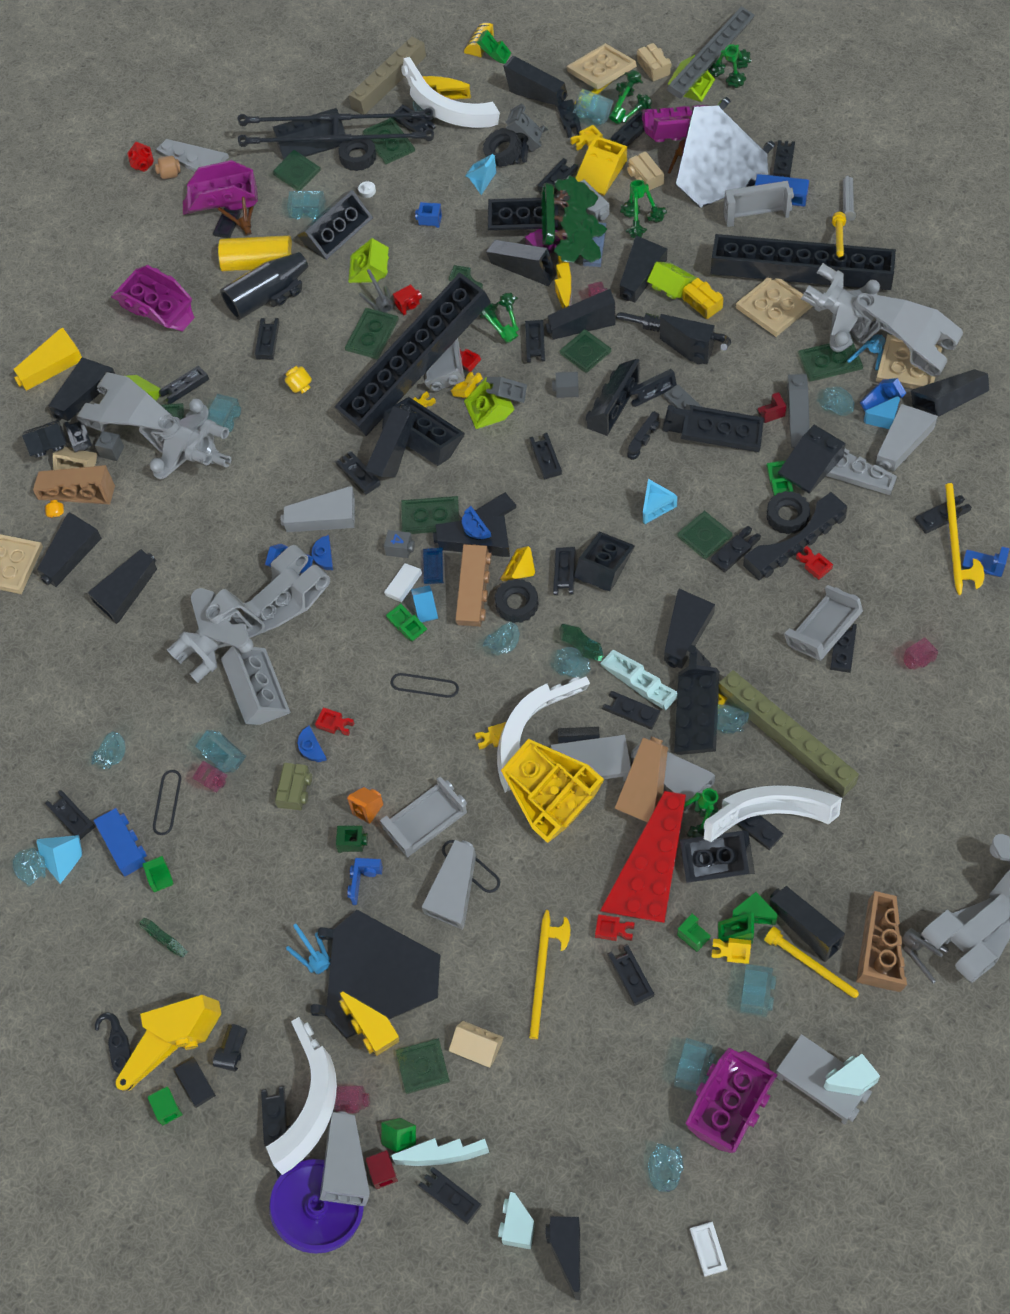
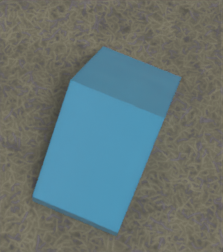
M897 396L866 410L864 415L865 424L890 429L898 411L900 398Z
M430 585L411 589L418 619L421 622L438 619Z

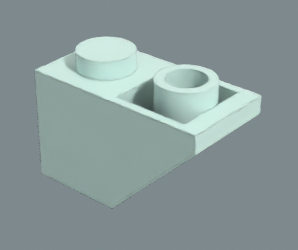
M863 1054L857 1058L853 1055L843 1063L844 1067L839 1071L834 1069L826 1075L825 1078L827 1080L825 1081L824 1088L827 1091L860 1096L878 1083L880 1075Z
M510 1192L509 1199L504 1200L503 1213H506L505 1223H500L498 1236L502 1237L504 1245L531 1249L535 1228L534 1220L517 1195Z

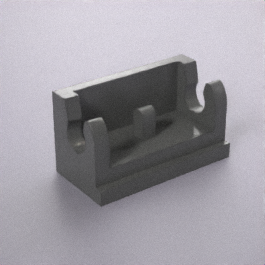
M487 377L486 382L493 384L492 389L486 390L487 393L524 403L527 384L503 377Z

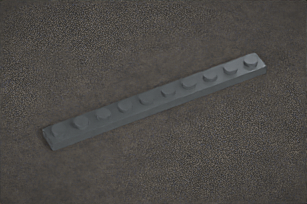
M741 6L669 84L667 91L681 99L720 57L721 51L725 50L750 24L755 15Z

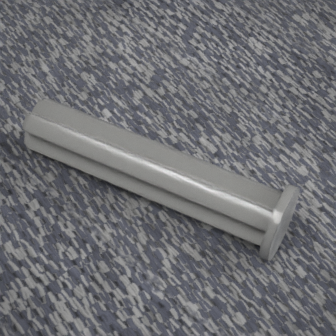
M846 176L843 179V213L846 215V220L853 221L856 218V213L854 212L853 178Z

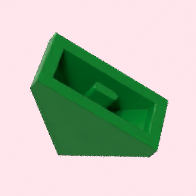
M757 892L733 910L732 917L753 912L755 924L776 925L777 913Z
M749 912L718 922V939L725 943L729 942V938L751 940V944H753L754 913Z

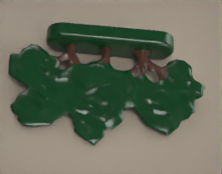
M570 175L566 180L558 179L555 181V187L560 191V195L556 199L554 198V186L544 183L541 193L542 244L551 246L556 235L560 238V244L555 247L554 251L561 257L562 261L574 263L579 255H582L584 259L591 263L601 258L600 247L592 238L602 236L607 228L599 224L598 219L594 215L586 213V209L595 205L598 196L584 182H578L575 177ZM564 196H570L568 201H561V199L564 200ZM554 204H561L565 209L563 216L555 215ZM555 219L561 222L563 230L555 231Z

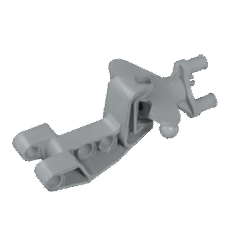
M822 263L817 274L830 280L831 286L826 293H821L809 285L801 300L814 306V309L818 312L828 309L833 313L829 342L833 351L842 352L853 344L851 336L861 344H864L877 331L883 329L907 345L912 365L934 377L941 374L947 363V358L937 350L938 348L935 345L938 344L947 350H954L963 335L961 328L937 309L903 299L877 295L880 284L876 280L868 281L859 290L846 291L843 289V273L839 270L835 271Z
M107 372L97 385V390L104 395L99 404L94 403V405L85 403L76 416L84 425L102 432L108 424L140 427V433L158 451L162 452L161 458H154L149 464L157 479L166 478L186 460L197 461L204 465L216 463L224 467H229V464H231V457L219 453L214 444V435L226 439L229 435V429L217 425L212 420H207L209 409L200 399L191 400L189 403L190 412L186 414V418L179 420L178 417H173L148 393L126 376Z
M289 546L272 561V579L270 584L247 603L241 601L227 589H222L216 596L213 591L204 588L196 589L191 595V602L199 629L196 630V633H181L179 635L180 638L166 650L180 664L193 652H197L202 657L203 662L190 675L199 683L210 671L213 672L218 667L215 651L218 648L230 645L238 648L243 653L252 651L254 644L249 638L279 627L307 611L328 587L330 577L317 565L309 567L304 573L299 575L308 562V556L298 546ZM236 608H241L244 616Z
M998 834L992 840L990 853L995 858L1008 861L1009 864L1010 837ZM1010 870L989 895L991 898L954 913L946 910L921 933L936 949H939L944 943L948 944L952 941L965 954L955 964V967L970 983L976 981L997 963L1010 939Z

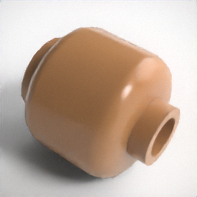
M174 156L158 158V164H155L156 174H160L162 179L176 178L178 173L181 172L179 160L175 159Z

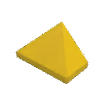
M529 546L516 549L500 580L508 581L534 576L535 568Z

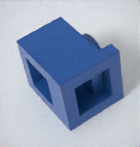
M420 202L419 209H416L415 219L418 220L419 225L440 227L442 218L441 204Z

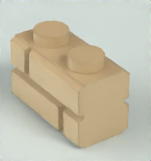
M652 43L638 49L637 62L653 82L670 75L672 64L669 58L666 59L661 48H657Z
M646 151L629 159V175L631 177L634 176L636 180H643L644 184L649 185V191L664 184V173Z

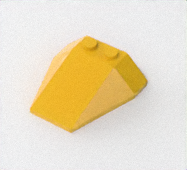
M530 739L522 745L501 769L530 826L547 843L563 832L595 797L604 781V778L588 764Z

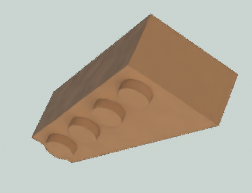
M106 465L39 471L33 491L38 500L110 504L115 485Z
M463 544L456 612L457 625L481 627L482 621L486 619L484 602H487L488 599L486 587L490 579L489 564H491L492 554L489 553L487 546Z
M874 891L868 899L856 982L901 992L907 986V981L904 975L905 964L901 950L902 938L899 933L900 922L897 896Z

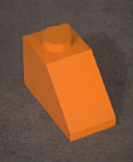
M363 787L347 797L352 814L369 824L383 806L381 794L374 789L369 790Z

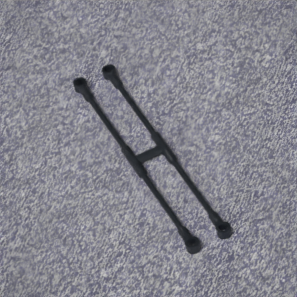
M426 108L424 111H411V113L354 115L346 113L290 117H247L245 114H240L237 117L240 126H246L248 123L268 121H332L333 135L260 138L240 135L238 136V144L241 147H246L248 144H260V142H332L386 138H412L432 141L434 139V131L432 129L407 134H339V121L396 117L424 118L429 121L433 118V110Z

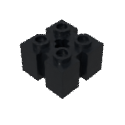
M59 419L23 431L22 434L29 455H35V458L46 455V450L53 449V452L61 450L67 442Z

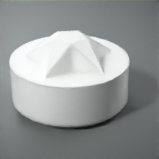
M362 182L358 187L361 197L370 198L376 193L375 185L372 182Z

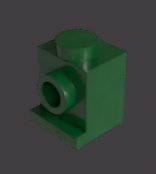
M337 826L336 847L338 853L363 852L364 846L368 845V833H364L363 826Z

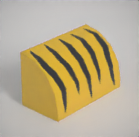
M482 23L476 28L464 49L465 54L477 57L483 56L485 51L477 44V41L485 30H488L494 36L493 24Z

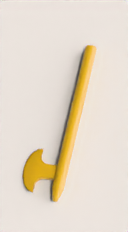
M952 483L945 484L954 583L958 595H961L963 580H973L976 589L981 587L984 581V568L979 560L973 558V566L970 569L961 570L954 488Z
M549 910L545 911L541 924L530 1039H538L548 940L549 938L560 940L562 942L561 951H563L570 939V923L568 918L564 917V924L562 926L551 927Z

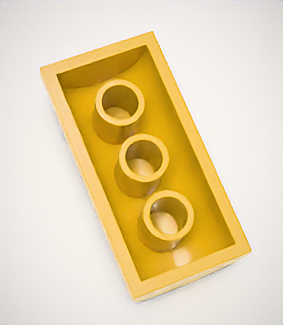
M291 236L220 239L218 253L221 271L252 270L266 261L290 255L292 249Z

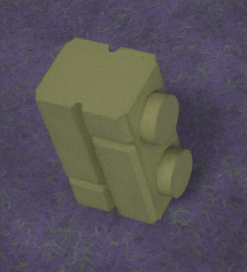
M283 763L275 797L277 808L301 811L303 804H307L308 792H306L307 785L312 783V773L309 772L308 766Z

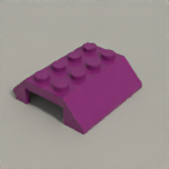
M704 105L692 106V110H693V107L704 106ZM690 106L676 107V112H674L673 107L659 108V113L657 109L643 110L642 121L645 133L654 139L655 142H664L668 138L675 141L682 140V137L687 135L692 115Z

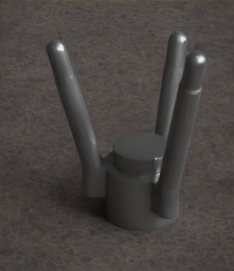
M368 269L369 277L379 294L376 298V304L363 293H359V295L376 312L384 314L391 311L394 303L391 300L388 287L384 286L385 296L371 270Z
M910 928L902 937V943L905 944L903 950L913 958L926 977L934 984L936 982L913 950L919 951L924 946L939 957H942L943 953L931 946L920 932ZM944 946L939 948L944 952H948V949Z

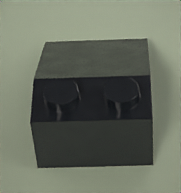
M661 314L660 340L689 361L708 365L714 346L715 325Z
M814 424L802 436L779 470L778 475L810 494L843 458L846 443Z
M599 531L579 557L574 578L610 592L624 569L635 545Z
M748 831L723 833L712 842L705 840L704 836L680 840L686 883L755 874Z
M550 1216V1224H546L545 1228L547 1244H551L552 1252L575 1300H580L579 1217Z

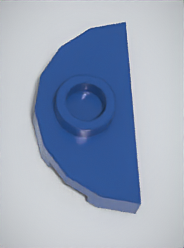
M472 506L467 508L462 517L464 532L475 539L491 537V532Z
M329 535L321 537L312 547L314 563L324 570H333Z
M309 725L302 730L298 737L299 751L305 759L316 762L326 761V756Z

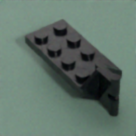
M686 404L685 409L668 405L662 430L663 432L681 433V439L759 452L764 417Z
M694 645L688 648L690 652L689 666L678 672L674 753L677 755L716 751L720 671L717 668L710 667L711 663Z

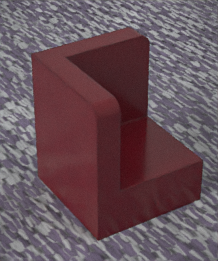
M779 392L772 394L771 404L759 407L758 412L761 417H764V423L785 417L786 404Z
M387 1150L366 1158L376 1190L398 1182Z

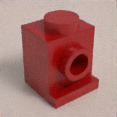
M410 284L393 293L394 304L404 316L407 314V310H412L420 304L419 300L422 299V295L418 289L415 290Z

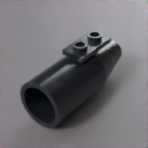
M300 252L266 261L221 288L220 293L223 301L238 320H241L270 301L272 307L281 306L291 296L295 297L301 293L302 281H298V277L308 268V263Z

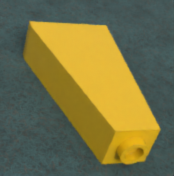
M61 328L14 368L16 374L14 379L19 387L23 386L27 391L76 365L82 356L64 328Z

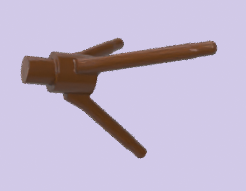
M244 196L242 197L243 217L239 218V220L218 207L222 214L244 230L246 236L252 234L250 228L252 227L251 216L254 206L249 208L247 216Z

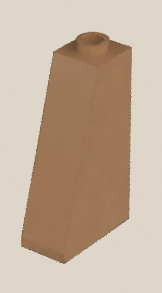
M652 736L650 740L642 739L615 806V809L646 822L649 821L663 795L668 747L662 745V740Z

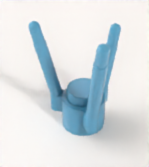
M874 335L847 362L850 363L866 348H869L870 352L878 353L875 370H879L883 347L886 342L883 335Z
M294 924L293 927L311 953L308 958L310 962L306 961L291 947L287 946L286 950L304 964L310 973H322L330 967L329 961L331 958L328 956L322 940L319 939L318 932L315 933L321 953L314 950L299 926Z

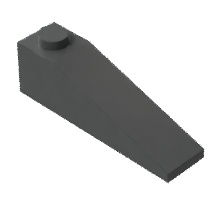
M807 374L788 375L786 388L791 448H795L802 436L810 429Z

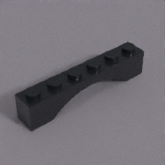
M832 492L828 493L817 502L811 521L799 534L780 543L758 545L744 556L743 566L759 581L764 577L768 578L772 575L774 569L778 566L783 567L790 557L796 556L799 552L801 553L806 545L814 544L822 533L824 535L827 534L834 524L842 523L846 518L847 505Z

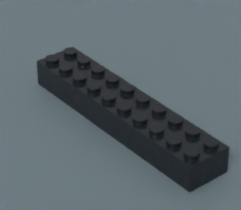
M715 234L710 274L754 279L772 278L771 280L782 279L783 281L831 285L830 280L817 274L822 263H824L833 270H839L843 273V286L862 288L868 281L876 280L880 284V290H891L896 249L843 245L844 255L838 257L836 255V244Z
M459 272L334 406L341 416L367 436L383 419L384 412L402 399L491 303L486 292Z

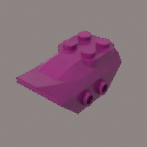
M233 160L198 167L187 183V195L183 200V215L224 206L229 210L242 209L243 196L245 197L246 207L254 206L258 202V192L253 169Z
M149 265L136 268L111 295V298L117 300L121 307L138 316L148 317L166 328L183 332L195 318L191 308L192 298L172 276H167L159 269L152 268Z
M728 1048L716 1065L712 1063L706 1075L709 1077L706 1084L701 1083L695 1094L698 1098L686 1121V1126L699 1139L718 1150L735 1153L749 1126L754 1128L760 1117L757 1114L760 1106L765 1108L771 1097L768 1092L778 1074L770 1070L769 1063L746 1050L737 1052Z

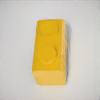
M696 278L691 284L689 283L683 288L682 299L704 318L709 319L723 308V296L721 293L712 290L706 281L703 282Z

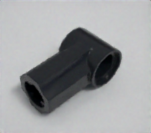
M228 1024L221 1047L217 1048L213 1058L214 1067L234 1072L238 1070L236 1066L238 1060L241 1061V1049L247 1034L246 1028L235 1024Z

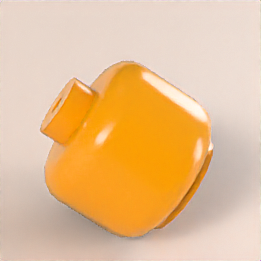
M51 500L45 506L46 516L50 518L59 517L64 512L63 503L57 500Z

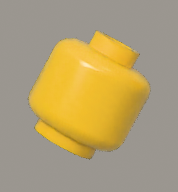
M296 365L285 373V382L294 393L300 391L303 394L310 388L309 384L312 378L304 367H297Z

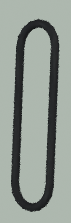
M406 673L395 674L391 678L390 683L398 691L445 698L454 697L459 691V686L455 681ZM397 676H408L448 682L456 686V691L452 695L410 690L396 687L393 681Z
M168 770L161 778L153 821V831L157 835H166L173 827L181 785V774L177 770ZM173 772L178 775L179 779L169 829L161 833L156 830V821L165 776Z
M449 840L445 842L442 846V854L444 855V857H447V854L445 853L446 845H448L449 843H454L455 840ZM476 857L475 861L496 878L497 886L492 890H487L474 878H472V881L487 893L495 892L500 887L499 877Z

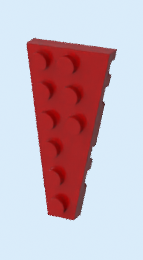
M664 791L600 912L665 923L686 794Z

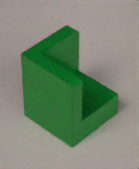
M163 856L143 863L153 892L160 891L174 884Z
M692 913L678 928L677 936L698 952L711 938V935L698 925L699 918Z
M165 1087L148 1096L155 1116L162 1126L183 1115L169 1087Z
M402 1118L381 1122V1144L396 1153L416 1146V1125Z

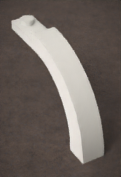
M410 57L404 58L401 70L411 87L410 96L423 110L430 108L433 110L434 117L454 125L472 128L498 125L500 112L493 102L470 104L446 98L434 91L425 82Z
M587 676L581 679L579 677L573 678L568 682L569 684L564 686L558 684L551 689L545 684L529 693L515 707L502 730L497 751L498 773L505 792L510 791L511 788L501 769L520 749V738L527 721L542 708L586 690L590 684Z
M763 786L743 790L725 798L722 803V809L706 819L704 823V839L712 842L738 822L763 814H794L830 824L839 817L842 798L823 791L796 786Z
M299 1017L291 1022L309 1060L311 1085L307 1101L297 1120L280 1138L266 1146L274 1167L282 1175L302 1161L321 1138L330 1121L337 1090L336 1073L331 1056L323 1046L320 1047L316 1039H312L311 1035L314 1032L309 1023L304 1024Z

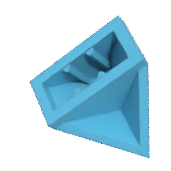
M491 154L474 163L465 175L471 180L481 195L496 174L495 156Z
M648 479L643 507L644 524L677 507V496Z
M79 835L37 839L40 860L61 884L82 856Z

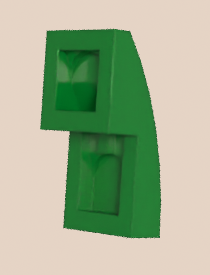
M488 30L482 32L477 44L494 60L505 64L511 55V51L503 41L497 42Z
M785 461L766 464L773 496L779 492L793 491L792 483L778 475Z
M399 604L386 615V618L411 642L427 631L423 623L415 615L412 616L402 604Z

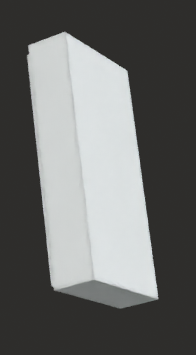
M405 563L385 590V595L402 602L421 576V569Z
M713 1222L690 1228L704 1277L726 1271L727 1266Z

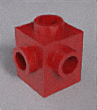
M135 142L127 153L130 165L135 170L145 172L154 162L151 148L139 142Z

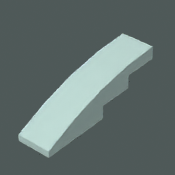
M612 650L600 663L603 668L664 710L677 699V691L662 684L660 678L645 671L643 665L615 650Z
M434 1138L391 1156L395 1165L428 1166L468 1160L487 1154L489 1150L485 1139L465 1147L462 1146L461 1140L457 1139L438 1147Z

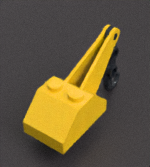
M199 995L141 1013L142 1026L147 1030L132 1055L128 1036L120 1026L118 1017L110 1012L101 1014L96 1019L95 1030H99L100 1023L103 1020L107 1019L110 1021L111 1032L108 1045L113 1070L119 1073L116 1079V1087L123 1091L132 1090L133 1087L179 1047L190 1050L197 1048L199 1043L205 1042L221 1016L219 1001L205 995Z

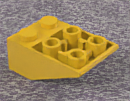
M596 136L588 147L576 176L577 181L585 180L600 195L604 196L627 162V146Z
M345 992L340 993L342 999L339 1001L340 1006L346 1016L351 1014L353 1017L351 1024L358 1035L360 1033L364 1035L363 1043L370 1054L374 1052L378 1056L399 1042V1036L386 1016Z

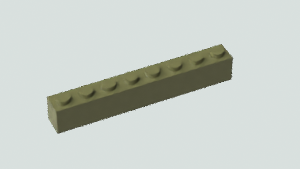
M734 670L719 682V693L725 696L732 706L842 798L857 784L859 773Z

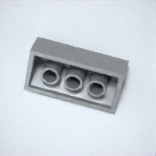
M232 646L221 660L245 724L261 725L290 714L291 712L266 649L253 647L252 651L243 653L238 648Z

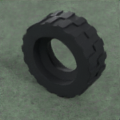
M507 128L495 130L489 134L483 144L485 156L493 154L495 156V164L498 167L512 164L521 154L522 142L517 134ZM504 142L510 143L503 152H495L500 144Z
M371 139L343 141L339 145V158L341 164L346 169L362 171L366 168L368 169L376 161L375 144ZM355 149H364L366 151V154L361 157L349 156L350 152Z
M793 491L777 493L768 502L766 513L768 524L775 531H779V533L795 534L798 531H802L809 522V502L801 494L794 493ZM783 506H793L797 510L798 515L794 520H785L779 516V510Z
M523 579L508 580L502 583L496 590V611L505 621L522 623L533 617L538 610V593L529 581L526 582ZM515 593L524 595L527 600L525 606L520 609L509 607L507 599L510 595Z

